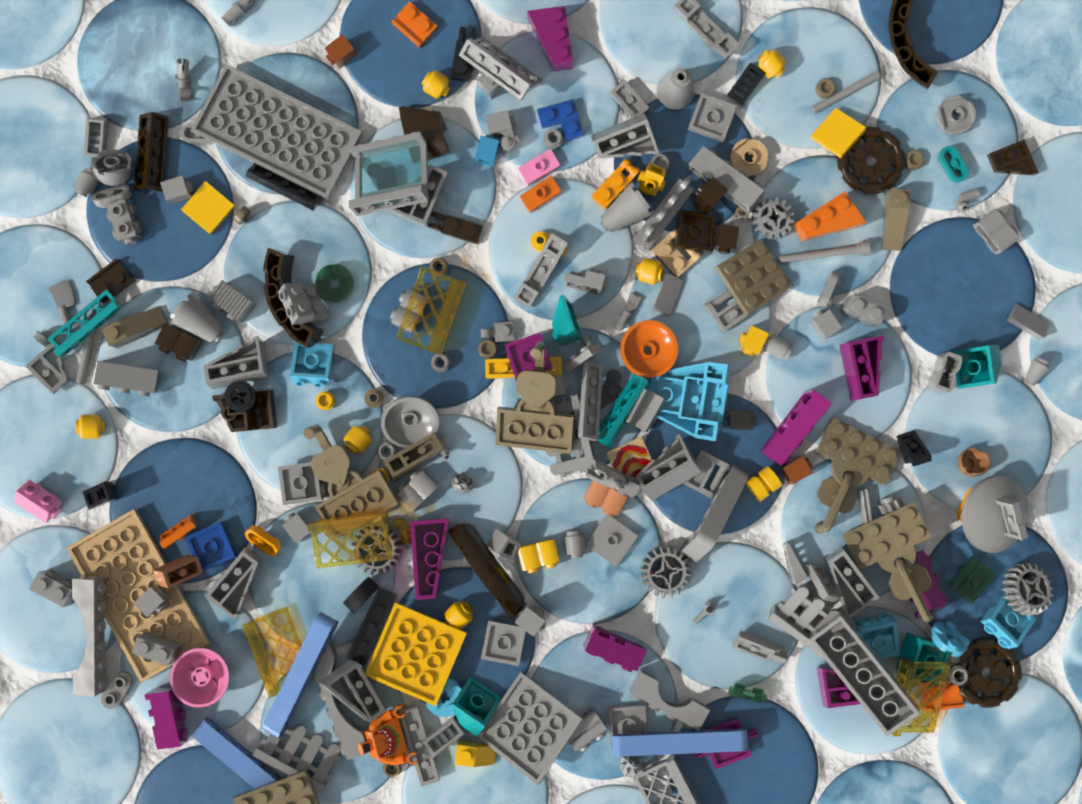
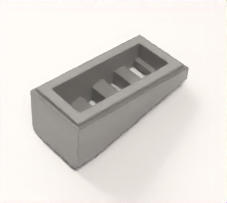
M86 117L84 156L97 157V153L106 149L110 120ZM94 124L101 125V129L94 128ZM93 132L100 133V136H94ZM92 139L100 140V144L91 143ZM90 148H99V152L90 151Z
M785 542L782 545L790 581L796 585L807 579L808 575L791 544Z
M452 716L426 737L422 743L434 758L463 736L465 730L457 719ZM451 724L454 726L457 733L454 734V732L451 730V728L449 727ZM445 729L449 733L451 738L448 739L446 735L443 733ZM439 734L445 743L441 744L436 736ZM433 739L439 748L435 749L430 740Z

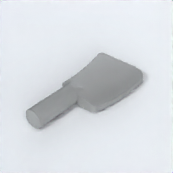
M67 280L48 288L60 312L63 325L70 320L67 308L75 306L73 289Z

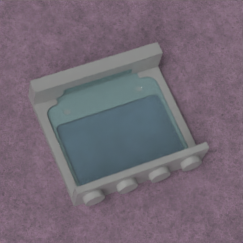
M412 132L402 136H394L389 139L376 140L371 143L349 147V152L355 158V199L349 200V208L356 216L429 201L427 141L421 132Z

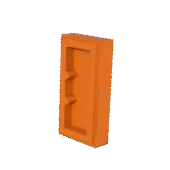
M550 176L520 195V199L531 213L562 193L553 177Z
M189 515L161 534L160 545L162 548L165 549L176 540H182L189 531L196 527V518L193 515Z

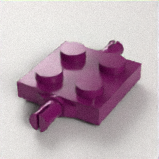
M736 717L704 730L742 728ZM756 728L747 731L748 739L759 736ZM749 747L747 751L695 753L697 759L708 755L715 769L752 756Z

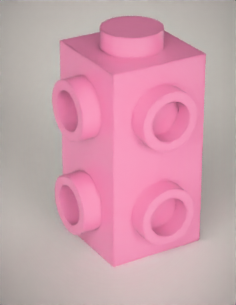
M30 479L16 491L14 502L45 523L52 518L55 519L61 512L62 500Z

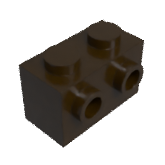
M714 177L708 184L704 182L694 195L696 197L693 202L696 204L695 208L701 213L709 214L728 189Z

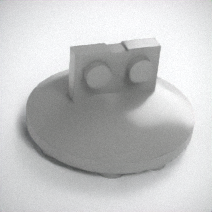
M990 476L972 486L964 502L960 518L965 536L975 548L988 553H999L1012 547L1018 540L1028 538L1026 531L1029 514L1028 500L1024 490L1016 481L1004 476Z

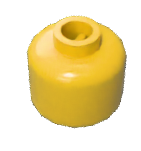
M767 49L757 59L759 61L758 68L766 73L765 76L767 78L774 76L778 78L785 71L783 67L786 64V60L776 49Z
M437 70L428 71L421 83L423 91L435 99L440 98L441 95L445 97L451 88L448 86L449 78Z
M644 258L641 263H637L635 274L638 275L640 282L656 285L659 281H662L665 267L658 260Z
M82 414L80 419H76V434H80L82 439H99L101 433L106 431V422L101 421L99 414Z
M363 425L361 427L353 426L343 438L345 448L353 454L363 453L372 443L371 431Z
M464 601L454 602L444 613L445 623L462 630L473 619L471 606Z

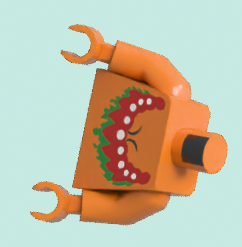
M397 704L395 710H387L369 724V729L364 733L366 741L358 744L361 755L370 753L372 758L378 759L380 763L389 765L406 764L407 761L411 765L418 763L419 760L412 761L410 758L411 755L418 754L416 751H412L409 755L405 754L408 753L399 718L404 717L406 711L403 713L397 711V709L403 707V704Z

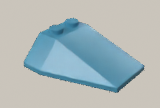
M706 362L670 369L661 376L649 379V384L651 385L648 390L666 399L656 416L657 418L697 439L717 441L724 423L728 399V364Z

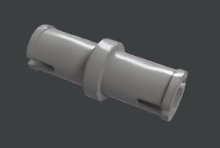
M238 0L236 3L233 2L231 4L232 7L221 19L230 27L240 15L243 16L245 14L244 11L256 0Z

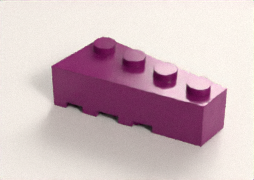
M814 389L805 391L760 450V453L777 466L786 465L792 457L791 453L801 446L804 437L813 430L815 424L832 403Z
M449 518L410 521L416 600L436 598Z

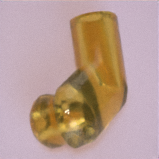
M395 518L393 524L395 529L400 528L401 544H411L410 528L405 518Z

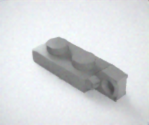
M742 631L739 632L733 641L732 647L767 662L775 660L784 664L788 657V650Z

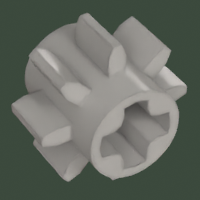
M894 494L882 498V505L878 507L881 513L886 515L904 506L901 497H895Z
M623 756L621 758L619 769L622 770L624 776L634 779L636 774L638 776L641 775L644 762L641 761L639 756Z

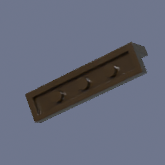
M154 112L139 116L134 190L163 191L160 182L164 181L168 116Z

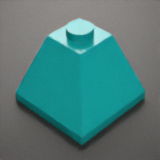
M564 294L560 295L552 322L553 331H551L554 342H558L561 346L583 339L572 303Z
M987 345L952 351L954 354L962 356L961 368L956 373L958 389L997 383L1002 365L999 345Z
M470 676L453 702L452 708L460 725L477 737L485 728L502 697Z

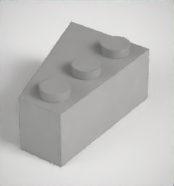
M645 113L591 135L599 158L660 154Z
M430 164L428 166L429 201L390 209L389 213L425 228L448 172ZM421 175L414 181V183L421 181Z
M97 361L93 384L98 385L97 389L110 390V387L118 388V392L130 393V390L138 391V395L150 396V393H155L158 370Z
M842 546L826 557L836 590L841 597L840 602L844 614L848 619L880 598Z

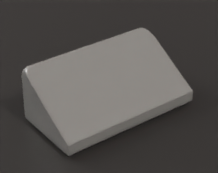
M666 273L652 310L670 316L683 280Z
M1015 304L1006 320L1038 340L1045 338L1050 324L1018 304Z

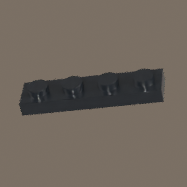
M255 163L246 171L247 178L313 211L322 202V196Z
M379 587L348 652L347 659L356 661L362 666L365 665L397 594Z

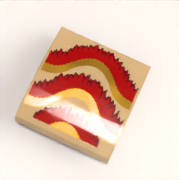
M641 436L606 453L614 469L635 478L652 461Z

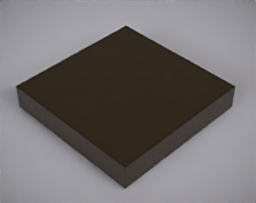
M679 209L677 211L675 248L711 254L714 246L715 216Z

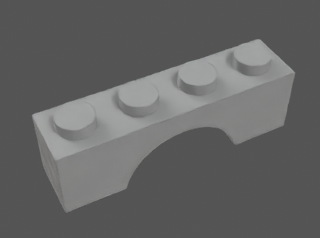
M640 669L629 688L630 693H632L631 697L639 702H642V700L648 702V706L657 712L659 710L666 712L665 716L673 721H676V719L682 721V725L687 729L699 731L710 712L708 706L692 697L682 703L665 701L658 691V679Z

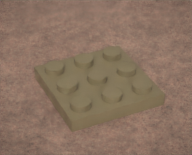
M762 239L715 267V270L745 316L792 287Z

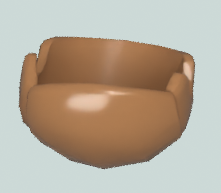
M969 448L960 453L957 465L963 474L976 477L985 474L990 469L991 460L987 452H981L977 448Z

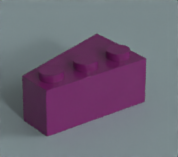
M565 6L527 11V19L553 71L572 69L573 58Z
M884 336L839 345L851 401L878 396L881 374L879 367L883 354L881 353Z
M924 550L916 552L915 564L925 567L932 580L931 588L922 593L921 596L928 610L935 614L946 606V596L939 589V579L936 573L932 572L930 557L925 554ZM917 609V613H914L915 619L922 618Z
M817 667L823 707L834 708L860 704L835 671Z
M171 685L156 687L144 695L145 700H150L152 708L148 713L149 717H154L155 726L152 727L157 750L181 747L188 739V731L184 727L186 719L185 709H182V702L173 693Z

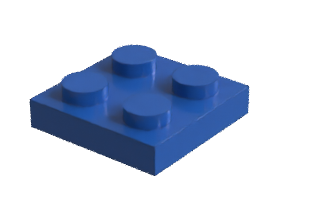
M222 521L185 537L192 556H198L203 572L237 557Z

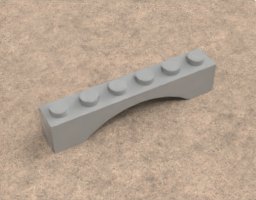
M82 575L72 579V599L83 615L87 633L84 658L73 675V695L96 696L105 691L106 622L104 612L106 603L104 602V592L106 584L104 583V576Z
M332 638L313 674L315 682H319L335 670L338 654ZM319 684L321 688L319 689L320 697L323 701L325 700L327 705V716L329 719L332 718L334 724L332 727L334 735L339 737L341 743L339 745L341 754L345 755L347 760L360 756L358 744L366 741L364 734L366 730L350 719L342 709L338 699Z

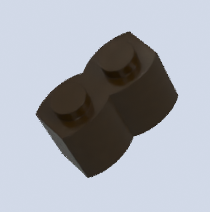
M164 323L155 341V344L159 346L158 350L167 354L171 351L176 354L175 358L183 362L187 360L193 361L202 343V340L167 323Z

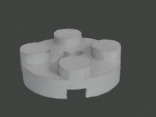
M951 96L945 99L936 109V122L944 134L960 135L969 130L976 118L974 105L961 96ZM953 111H955L956 114H960V117H958L957 120L952 118Z

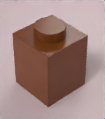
M343 34L325 47L327 52L325 57L332 65L336 64L339 69L357 55L355 49Z
M798 456L780 467L786 480L792 485L813 473L810 469L812 464L808 458Z

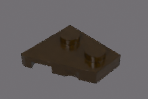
M1025 139L987 155L994 173L1032 176L1039 173Z

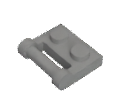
M729 290L713 301H708L704 304L705 309L722 332H725L746 317L736 301L719 313L715 310L717 306L732 297Z
M700 450L696 461L701 473L683 484L713 499L726 471H729L731 465ZM718 465L720 468L709 489L706 490L703 487L714 466Z

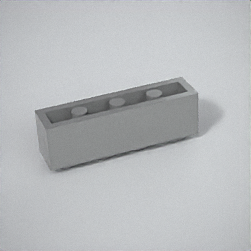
M703 146L689 163V170L706 183H709L713 177L728 189L724 196L749 214L764 197V189L759 182H753L748 179L745 172L742 170L737 171L733 168L731 162L719 158L718 154L711 148L707 149Z

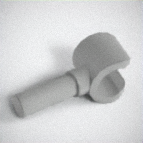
M712 600L706 602L702 613L693 620L696 624L705 616L713 615L716 612L717 605L713 608L709 607Z

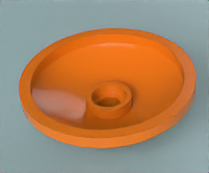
M653 320L638 322L631 326L622 338L620 345L621 358L625 366L635 375L644 378L661 376L671 369L677 359V339L670 328L663 323ZM646 347L651 348L650 354L645 353Z

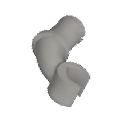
M181 58L176 60L177 74L175 75L179 85L180 101H191L189 60L183 58L182 65Z

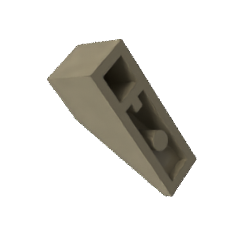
M891 188L885 193L882 250H902L910 209L911 190Z
M161 306L118 320L101 328L108 345L119 348L162 327L164 323H169Z
M433 432L383 462L393 481L396 482L413 472L444 448Z

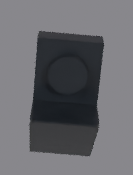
M915 430L896 436L905 464L911 463L914 467L932 461V455Z
M110 481L102 482L83 491L88 510L119 500L114 484Z

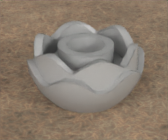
M456 473L454 477L452 476V486L459 493H468L475 487L474 480L468 478L465 473Z

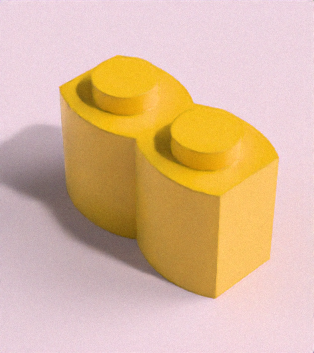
M555 538L521 546L517 551L522 571L527 570V573L539 571L538 567L546 566V569L557 566V562H560Z

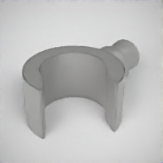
M445 436L438 438L444 448L440 453L444 456V459H449L451 450L447 445Z

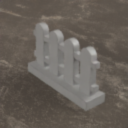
M690 176L685 178L684 181L680 178L655 209V213L649 217L633 238L634 241L646 250L651 248L677 214V211L693 193L694 189L689 186L692 180Z
M580 395L570 396L571 401L563 398L562 403L555 404L556 413L571 415V412H574L575 414L572 452H575L576 459L562 462L561 454L564 453L546 451L548 456H556L557 463L550 467V471L553 475L560 474L561 478L566 477L565 473L576 470L584 473V468L596 470L594 469V464H591L592 459L596 460L592 441L577 438L575 431H579ZM581 449H583V451H584V455H585L584 457H581V454H580V450H581Z
M800 585L797 589L793 587L790 590L791 596L784 603L780 601L778 607L774 605L771 608L769 619L824 659L809 640L812 632L840 613L838 609H831L829 612H826L823 609L825 606L823 599L815 597L813 600H810L807 597L809 595V588L807 586ZM804 602L808 606L799 615L795 610ZM819 613L823 618L814 626L810 622ZM849 620L852 623V625L856 628L855 622Z
M303 725L297 726L294 731L287 727L285 733L291 735L284 749L277 746L281 738L269 734L267 740L262 739L263 747L256 748L253 754L254 757L287 775L305 769L315 772L313 776L309 774L314 789L320 793L323 792L327 785L324 782L325 778L329 780L331 777L329 771L334 761L339 762L341 756L338 755L340 752L338 744L334 743L328 749L321 746L323 743L321 735L316 734L311 740L304 737L306 728ZM302 741L308 746L302 757L299 758L294 754ZM276 751L281 755L277 757L273 755V752ZM320 751L325 755L319 766L316 767L311 763L317 752ZM291 760L298 763L296 767L290 764Z

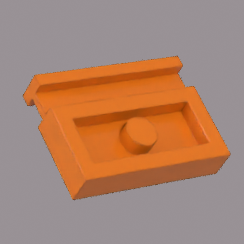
M410 1L397 14V17L391 21L396 28L419 48L438 29V26Z
M942 679L941 684L920 681L922 701L924 703L923 710L932 711L964 707L963 697L959 693L958 685H954L949 679Z

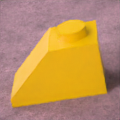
M458 740L455 765L469 767L494 765L496 752L482 742Z

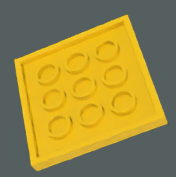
M395 602L365 675L436 706L467 632Z

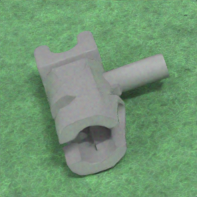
M595 459L591 460V464H594V469L601 473L598 476L594 470L587 468L585 474L588 478L617 490L620 495L625 494L631 498L636 496L641 487L636 482L637 478L627 473L623 474Z

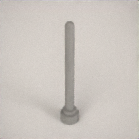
M865 240L860 241L856 246L782 255L777 260L779 263L854 253L868 256L871 253L869 241Z

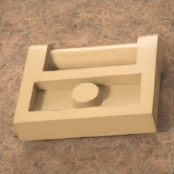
M675 228L651 251L678 278L702 254L697 251L686 250L691 256L687 260L670 242L676 237Z

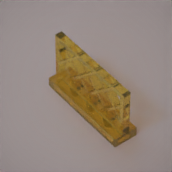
M421 266L396 339L428 352L441 355L466 282ZM424 272L431 274L434 282L425 286L422 280ZM443 280L451 282L448 290L442 292L439 282ZM435 284L439 294L430 298L426 288ZM423 290L427 300L419 304L416 295ZM441 297L443 306L436 310L432 301ZM429 302L433 312L424 316L420 306ZM417 308L421 318L412 322L409 316L410 312ZM434 315L437 320L436 326L429 328L426 319ZM423 321L426 331L418 334L414 324ZM411 326L415 336L410 339L403 338L404 330ZM428 333L431 339L429 346L422 345L419 337Z
M388 512L315 520L308 523L307 527L308 532L311 531L317 569L393 559L387 526ZM382 525L383 534L378 538L371 531L375 526ZM357 528L362 529L366 533L361 541L353 535ZM337 531H343L348 535L343 543L334 537ZM317 533H324L329 537L324 545L318 541ZM368 535L377 541L372 549L363 543ZM349 538L358 543L354 551L345 546ZM331 540L340 546L335 554L327 548ZM379 544L385 547V556H380L374 551ZM360 546L369 552L366 558H361L356 554ZM342 548L350 554L349 558L344 561L337 556ZM323 551L332 556L327 563L321 562Z
M288 607L242 624L269 698L277 696L281 689L277 683L279 675L287 676V673L282 672L285 662L287 661L292 664L294 662L287 659L291 649L299 651L302 646ZM285 612L287 617L284 627L274 623L276 616ZM260 621L270 623L266 634L259 632L255 623ZM272 625L283 629L279 639L268 635ZM285 630L293 633L294 639L291 645L281 641ZM266 638L277 642L273 652L264 648L263 644ZM295 641H296V644H297L298 648L295 647V646H293V644H294ZM279 643L290 647L286 657L275 654ZM273 656L284 660L280 670L271 667L270 662Z
M901 658L896 679L918 704L919 710L922 709L925 713L917 719L913 718V722L908 726H902L892 733L893 736H901L902 732L934 733L950 670L948 662H911L909 658ZM916 669L926 670L924 673H922L920 676L916 678ZM937 669H943L942 673L936 678L932 675ZM930 675L933 680L923 686L921 681ZM919 684L922 688L912 694V688ZM938 684V690L930 694L928 690ZM926 692L929 697L919 703L917 698ZM934 701V707L926 711L924 707ZM930 718L929 726L920 725L924 720Z

